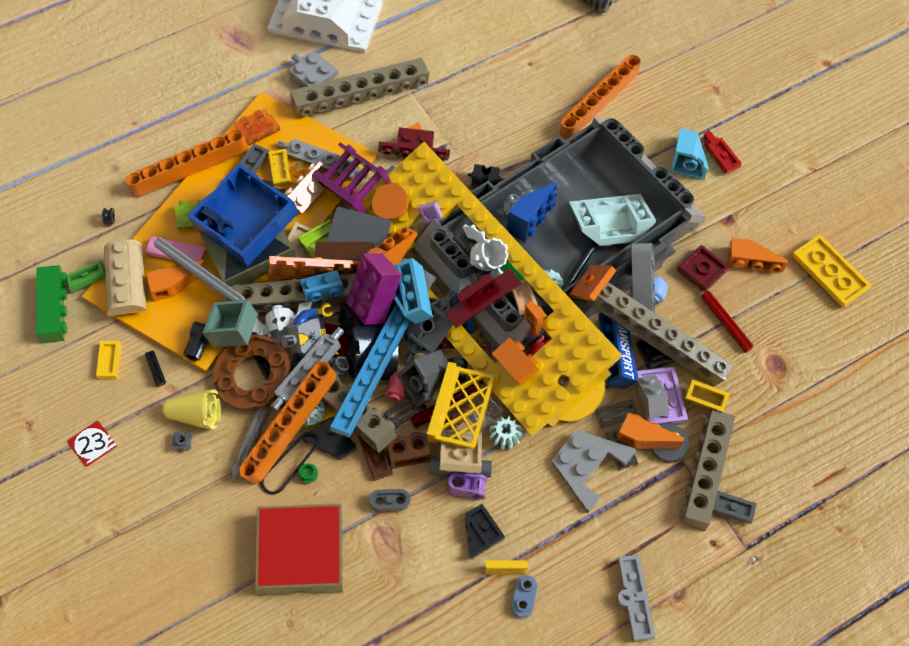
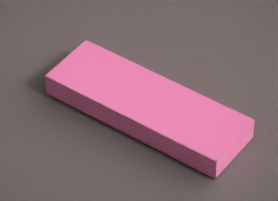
M151 236L145 251L146 255L174 261L154 246V241L158 237ZM164 239L192 260H201L205 256L206 248Z

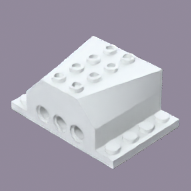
M278 0L267 31L268 33L366 53L383 5V0Z

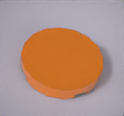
M393 183L385 184L378 188L371 201L375 214L378 217L391 221L402 217L409 206V198L406 191L398 184Z

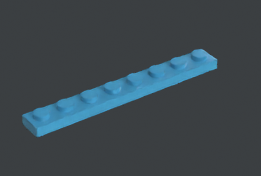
M397 302L330 426L331 431L350 438L411 321L404 316Z

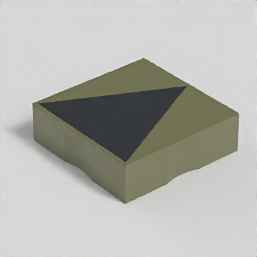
M284 230L274 238L248 267L199 231L223 282L228 286L234 284L247 285L266 274L269 256L297 258Z

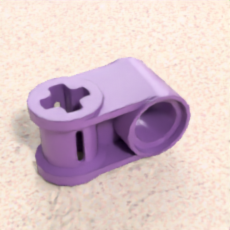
M455 472L449 477L447 491L455 497H465L474 500L485 499L484 486L487 482V477L481 474ZM459 482L462 486L455 487L452 483Z

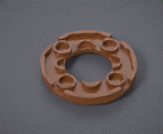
M251 335L248 345L227 346L221 352L214 365L213 383L218 395L229 406L245 411L261 409L278 398L274 391L291 373L290 359L287 352L276 340L264 335ZM261 356L267 359L270 364L271 370L268 380L264 385L256 387L251 391L238 387L234 377L237 366L248 357Z

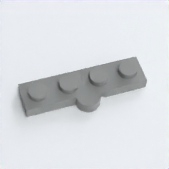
M640 556L618 557L623 590L618 594L617 603L620 607L627 608L633 642L654 640L655 632Z

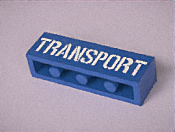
M604 313L598 314L600 331L623 355L608 369L611 375L607 378V381L610 385L625 389L637 383L631 333Z

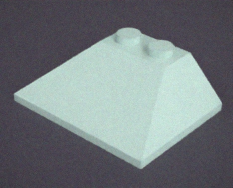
M641 194L569 202V206L581 231L600 246L634 242L656 223V219Z

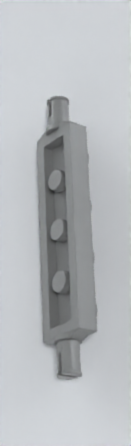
M294 138L290 143L281 140L277 143L278 148L287 150L289 158L309 165L312 163L317 164L321 161L323 164L319 168L328 171L341 156ZM348 158L335 174L340 176L353 160ZM359 165L347 179L353 180L361 171Z
M337 327L332 335L324 334L274 391L278 398L270 405L273 410L277 411L283 403L289 401L316 363L321 361L328 362L341 347L338 339L344 333L343 329Z

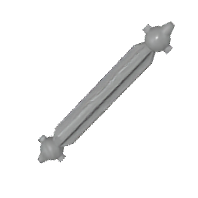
M269 405L256 411L237 455L236 464L230 468L233 480L240 476V466L252 451L269 411Z

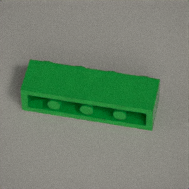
M60 265L36 267V335L41 344L65 341V333L68 332L67 323L64 322V317L67 316V307L64 305V300H67V290L64 288V283H67V274L62 271Z

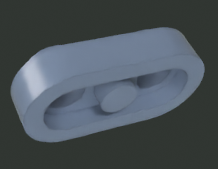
M528 575L518 579L511 606L512 613L520 619L531 615L538 587L536 580ZM529 583L531 587L527 589L523 584ZM520 603L526 604V608H525V609H521V608L519 607V604H520Z

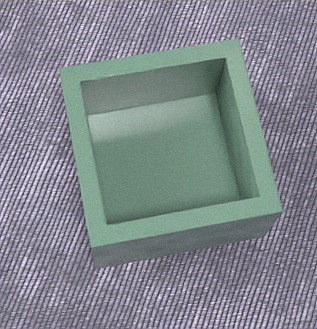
M249 300L214 302L203 334L212 347L248 345L258 314Z

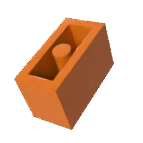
M509 337L492 354L522 386L539 371V368L536 366L538 362L531 354L527 356L523 352L525 347L518 340L514 342Z

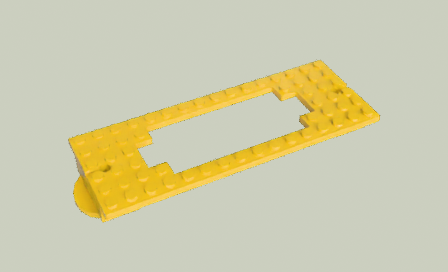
M423 142L387 175L391 180L390 183L401 186L409 198L407 211L402 217L392 221L387 238L395 234L400 228L405 226L410 228L422 217L418 210L419 205L437 201L444 219L459 207L480 231L485 232V236L488 239H500L504 244H507V260L554 310L542 324L543 329L552 339L533 355L538 362L536 366L539 368V371L521 386L499 361L495 364L462 325L458 328H455L453 325L445 337L475 371L495 375L492 391L531 436L537 434L547 424L553 427L559 421L575 422L583 420L591 415L601 404L605 394V380L611 375L608 369L623 355L433 150ZM382 180L362 199L363 202L361 204L366 208L365 214L377 216L372 209L371 201L373 195L378 188L390 183ZM414 242L411 244L406 254L416 246ZM429 288V298L438 299V297ZM483 379L484 382L488 385L489 380Z

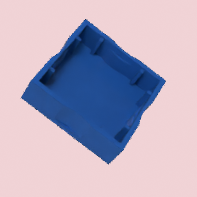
M239 163L220 182L218 187L206 196L187 216L194 228L248 267L299 212L292 199L275 187L264 183L259 176ZM205 206L219 214L222 219L231 222L233 229L229 227L224 228L227 234L226 237H223L216 227L213 226L211 228L208 222L204 221L205 218L201 211Z

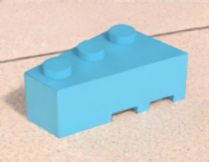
M413 258L394 265L402 274L394 299L404 316L415 324L432 318L423 266Z

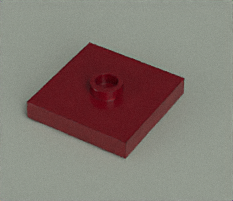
M700 245L678 266L677 271L702 291L706 292L730 267L703 245Z

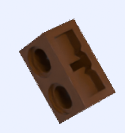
M413 432L408 436L402 437L396 435V438L386 446L391 469L431 462V452L426 432ZM421 445L423 448L417 450L413 446ZM400 448L403 452L395 453L393 450Z

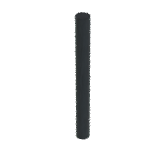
M592 240L561 288L562 290L576 281L598 246L595 241Z

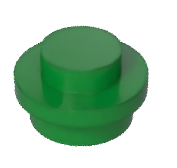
M306 463L298 469V478L303 483H312L318 477V469L313 464Z

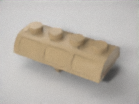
M132 239L107 243L104 246L107 316L114 317L122 314L147 311L142 244Z

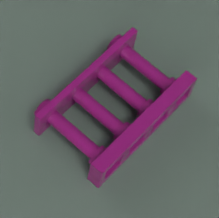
M340 142L338 146L344 153L327 172L322 174L316 170L312 176L322 186L353 209L364 213L366 208L361 204L363 202L362 199L380 178L387 183H390L391 180L386 176L388 172L380 165L378 167L374 166L358 155L351 145L345 146ZM349 157L353 158L354 160L342 174L332 181L333 175ZM359 164L363 165L364 167L349 185L343 187L342 184ZM370 171L373 172L374 175L358 194L352 196V191Z

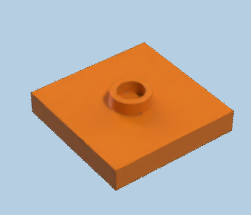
M591 265L569 295L573 299L594 301L612 278L616 269L613 266Z

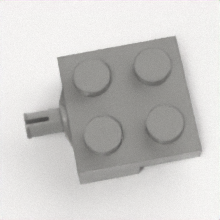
M315 51L305 58H301L296 53L291 56V59L297 64L289 69L290 79L301 88L330 81L338 75V70Z

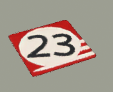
M99 421L94 422L67 440L86 467L117 447Z

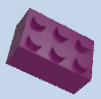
M383 253L362 254L346 303L364 325L385 323L402 276Z

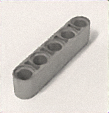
M653 243L632 244L633 299L656 314Z

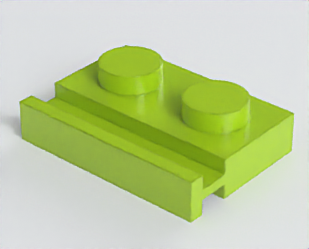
M330 219L298 237V241L301 242L311 258L315 257V242L327 241L332 225Z

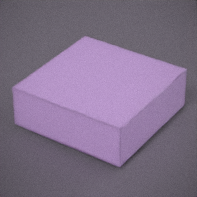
M437 201L419 205L418 210L425 224L431 223L434 218L437 221L443 220Z

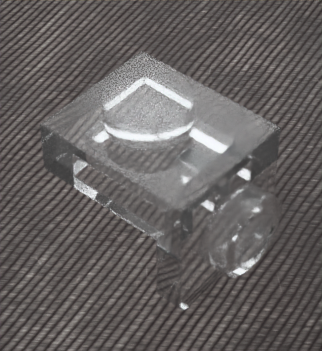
M489 398L480 431L492 426V422L494 420L498 421L503 413V409L493 398ZM476 413L468 416L473 423L478 422L479 418Z

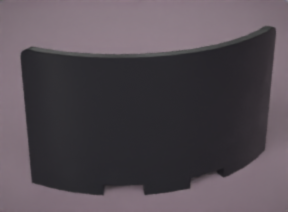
M341 303L338 322L344 330L345 337L350 339V346H347V360L350 365L348 370L349 375L356 379L385 323L364 325L347 303ZM388 312V315H387V317H386L385 323H386V321H387V319H388V317H389V315H390L389 312ZM398 346L380 380H389L390 376L397 372Z

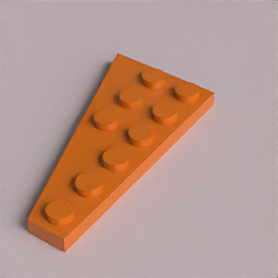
M269 256L267 278L268 281L290 280L293 278L304 279L338 270L339 275H346L347 273H356L360 261L322 259L321 257L293 258Z

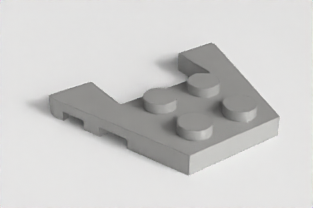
M575 430L552 459V463L574 491L576 497L584 505L586 511L590 513L600 500V496L584 484L608 454L626 466L635 455L636 449Z

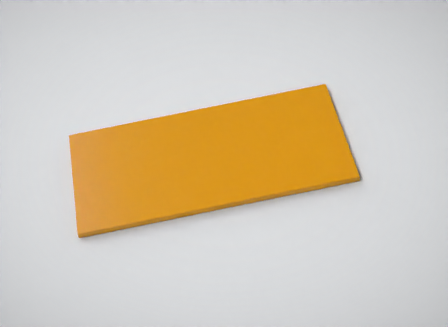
M262 92L259 93L225 132L241 130L248 144L247 150L242 154L187 176L132 238V240L139 241L143 247L147 311L113 317L205 373L209 371L226 347H212L210 343H207L200 361L196 362L184 357L183 352L190 339V330L193 323L197 321L206 324L213 303L225 302L227 298L198 278L174 297L154 302L146 274L156 269L161 270L173 265H179L175 261L146 255V248L151 236L206 248L203 258L206 270L223 281L199 231L194 227L176 228L174 205H179V201H190V204L198 203L197 200H202L211 194L220 182L240 163L253 143L269 151L281 149L277 147L279 140L290 143L294 138L342 155L344 151L338 146L341 142L345 146L351 145L358 155L371 164L378 158L377 153L307 116L297 118L294 109ZM268 156L256 175L261 180L265 179L272 182ZM288 157L292 184L276 186L275 188L287 190L291 187L293 189L296 185L294 183L300 175H306V169L309 164ZM359 164V169H362L364 166ZM320 168L317 169V170H318L320 173H322V174H323L324 172H327V171L322 170V169H320ZM334 174L332 177V181L334 179L336 180L339 177V175ZM346 179L342 186L347 187L352 180ZM325 188L302 214L298 213L283 230L288 237L296 222L313 229L329 220L336 211L337 206L339 207L343 201ZM266 273L251 283H266L271 281H268ZM104 278L93 283L83 294L82 298L107 314L106 281Z

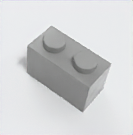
M646 375L643 378H638V399L649 419L669 415L668 394L657 376Z

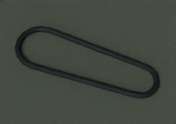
M305 432L304 434H302L275 462V464L272 466L269 472L297 445V443L303 437H305L306 435H313L316 438V443L313 446V448L309 451V453L305 456L302 462L298 465L295 471L291 474V476L279 490L269 491L264 486V479L261 481V487L265 492L269 494H277L284 490L287 484L298 472V469L305 463V461L309 458V456L318 446L319 438L316 435V433Z

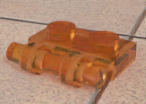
M266 108L258 109L253 112L254 114L248 117L244 116L239 119L240 121L234 123L235 128L243 132L249 146L280 131L279 124L271 114L268 115L269 113Z

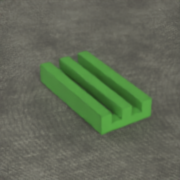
M101 260L66 275L68 288L71 293L105 278V269Z

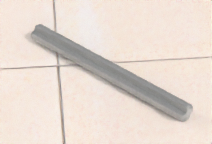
M158 237L154 241V246L229 301L244 300V296L163 238Z

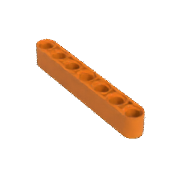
M636 55L627 56L563 117L560 135L568 139L590 122L638 75L641 59Z
M233 130L129 174L125 179L126 184L132 195L139 197L242 154L247 150L248 144L241 130Z
M321 361L314 365L241 464L239 469L240 475L248 482L258 484L264 479L336 380V372L327 362Z

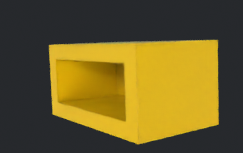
M692 379L687 384L683 400L711 411L714 409L724 412L730 393Z

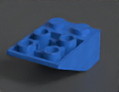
M557 182L531 192L516 201L508 214L507 231L523 242H526L529 237L532 238L538 224H542L546 219L547 212H551L555 207L556 202L554 199L558 194V191H556Z

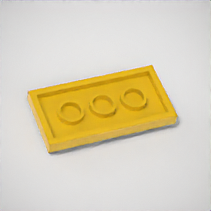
M820 234L792 254V257L842 308L849 305L872 287Z

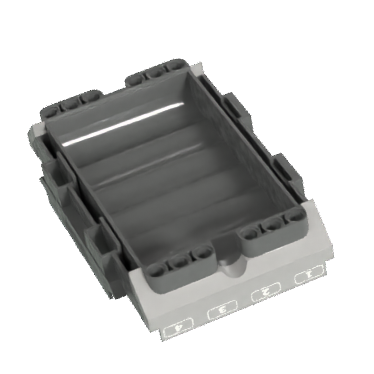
M593 117V122L567 140L564 141L558 136L531 153L529 164L493 186L488 180L471 191L507 230L509 211L519 198L553 182H557L556 191H558V194L554 199L556 202L555 207L551 212H547L545 221L542 224H538L532 238L529 237L526 242L513 235L511 236L543 270L550 271L552 269L556 273L559 272L561 278H563V285L592 242V239L581 231L569 206V202L634 194L642 195L656 219V223L643 236L629 244L598 245L576 281L563 290L588 318L599 310L587 303L586 300L573 299L569 294L591 265L613 266L616 272L609 280V283L625 293L633 287L632 244L653 243L655 272L662 267L668 257L676 252L670 245L703 224L706 219V215L693 203V194L665 167H656L643 154L644 146L618 120L613 118L606 120ZM460 208L441 221H437L434 218L415 242L416 246L413 248L417 262L423 266L425 271L436 277L433 283L445 296H447L450 289L460 293L463 288L476 283L479 277L491 273V270L482 271L477 269L470 262L471 259L468 257L464 246L467 236L462 226L465 224L472 226L474 223ZM532 287L537 304L548 317L554 310ZM507 295L473 317L474 330L493 351L509 337L514 342L518 340L523 346H526L543 333L549 340L552 339L543 327L541 332L535 336L531 332L532 325L525 320L524 314L521 315L519 313L515 299L511 300Z

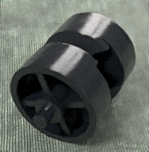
M475 164L473 172L468 173V176L472 179L471 187L477 188L488 180L494 186L504 180V178L499 176L500 167L490 166L486 168L485 165Z

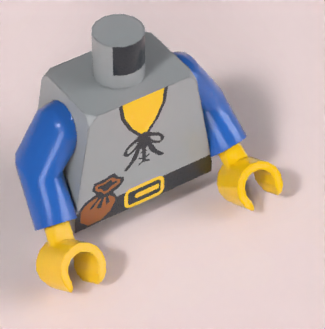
M325 303L320 309L316 307L301 311L293 320V323L288 325V335L281 337L283 347H290L292 353H298V356L303 359L318 340L326 334L323 315L331 316L333 311L326 313L324 308L331 305Z

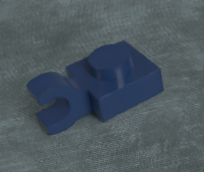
M207 206L201 211L205 218L204 221L206 220L211 228L213 226L216 227L223 237L227 236L224 228L229 227L233 229L231 222L222 219L219 214Z

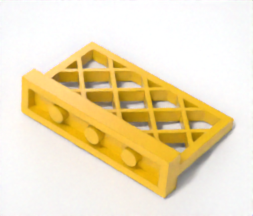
M448 362L427 432L428 442L436 443V441L475 450L495 375L457 367L456 363ZM459 373L468 375L470 381L461 385L458 381ZM480 379L489 380L488 386L480 389L476 382ZM474 384L477 392L468 396L464 388ZM461 390L465 398L456 403L453 399V394ZM481 395L484 402L475 407L471 399ZM468 401L472 410L463 414L458 406ZM456 408L460 416L450 421L447 414ZM476 413L479 418L478 422L470 426L466 417ZM463 419L467 428L457 432L453 424ZM448 427H451L455 433L449 438L441 436L442 431ZM470 431L473 435L472 443L464 442L460 436Z

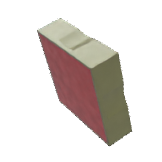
M341 504L257 507L255 589L258 596L289 595L299 592L311 594L343 593Z

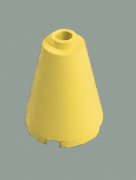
M208 389L167 399L162 406V412L167 419L213 430L217 427L214 426L215 422L220 421L221 400L216 398L215 394H218L215 389Z

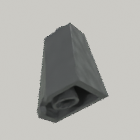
M441 350L414 359L397 374L416 408L429 400L445 375L448 360Z

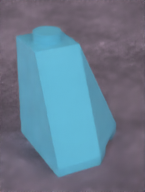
M680 128L669 172L704 180L708 171V164L698 132Z

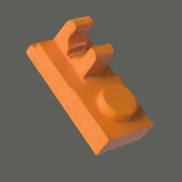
M531 300L525 304L524 318L532 325L531 332L536 336L541 332L543 321L547 315L539 305H535Z

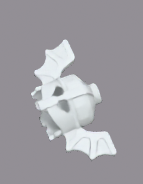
M467 224L462 226L466 236L477 241L471 248V264L482 271L491 270L490 274L494 279L503 272L500 270V267L506 264L508 258L507 244L496 238L486 239L485 232L477 230L474 224L472 226H467Z
M312 302L300 303L295 316L289 308H283L282 305L273 306L272 310L265 316L266 325L256 319L252 333L264 336L269 335L270 338L280 344L281 337L288 335V325L293 323V320L301 311L311 309Z

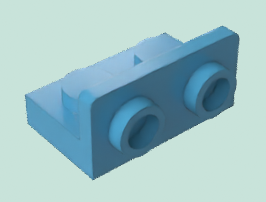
M338 270L300 279L306 303L311 301L317 302L323 298L336 297L344 293L343 283L340 280Z

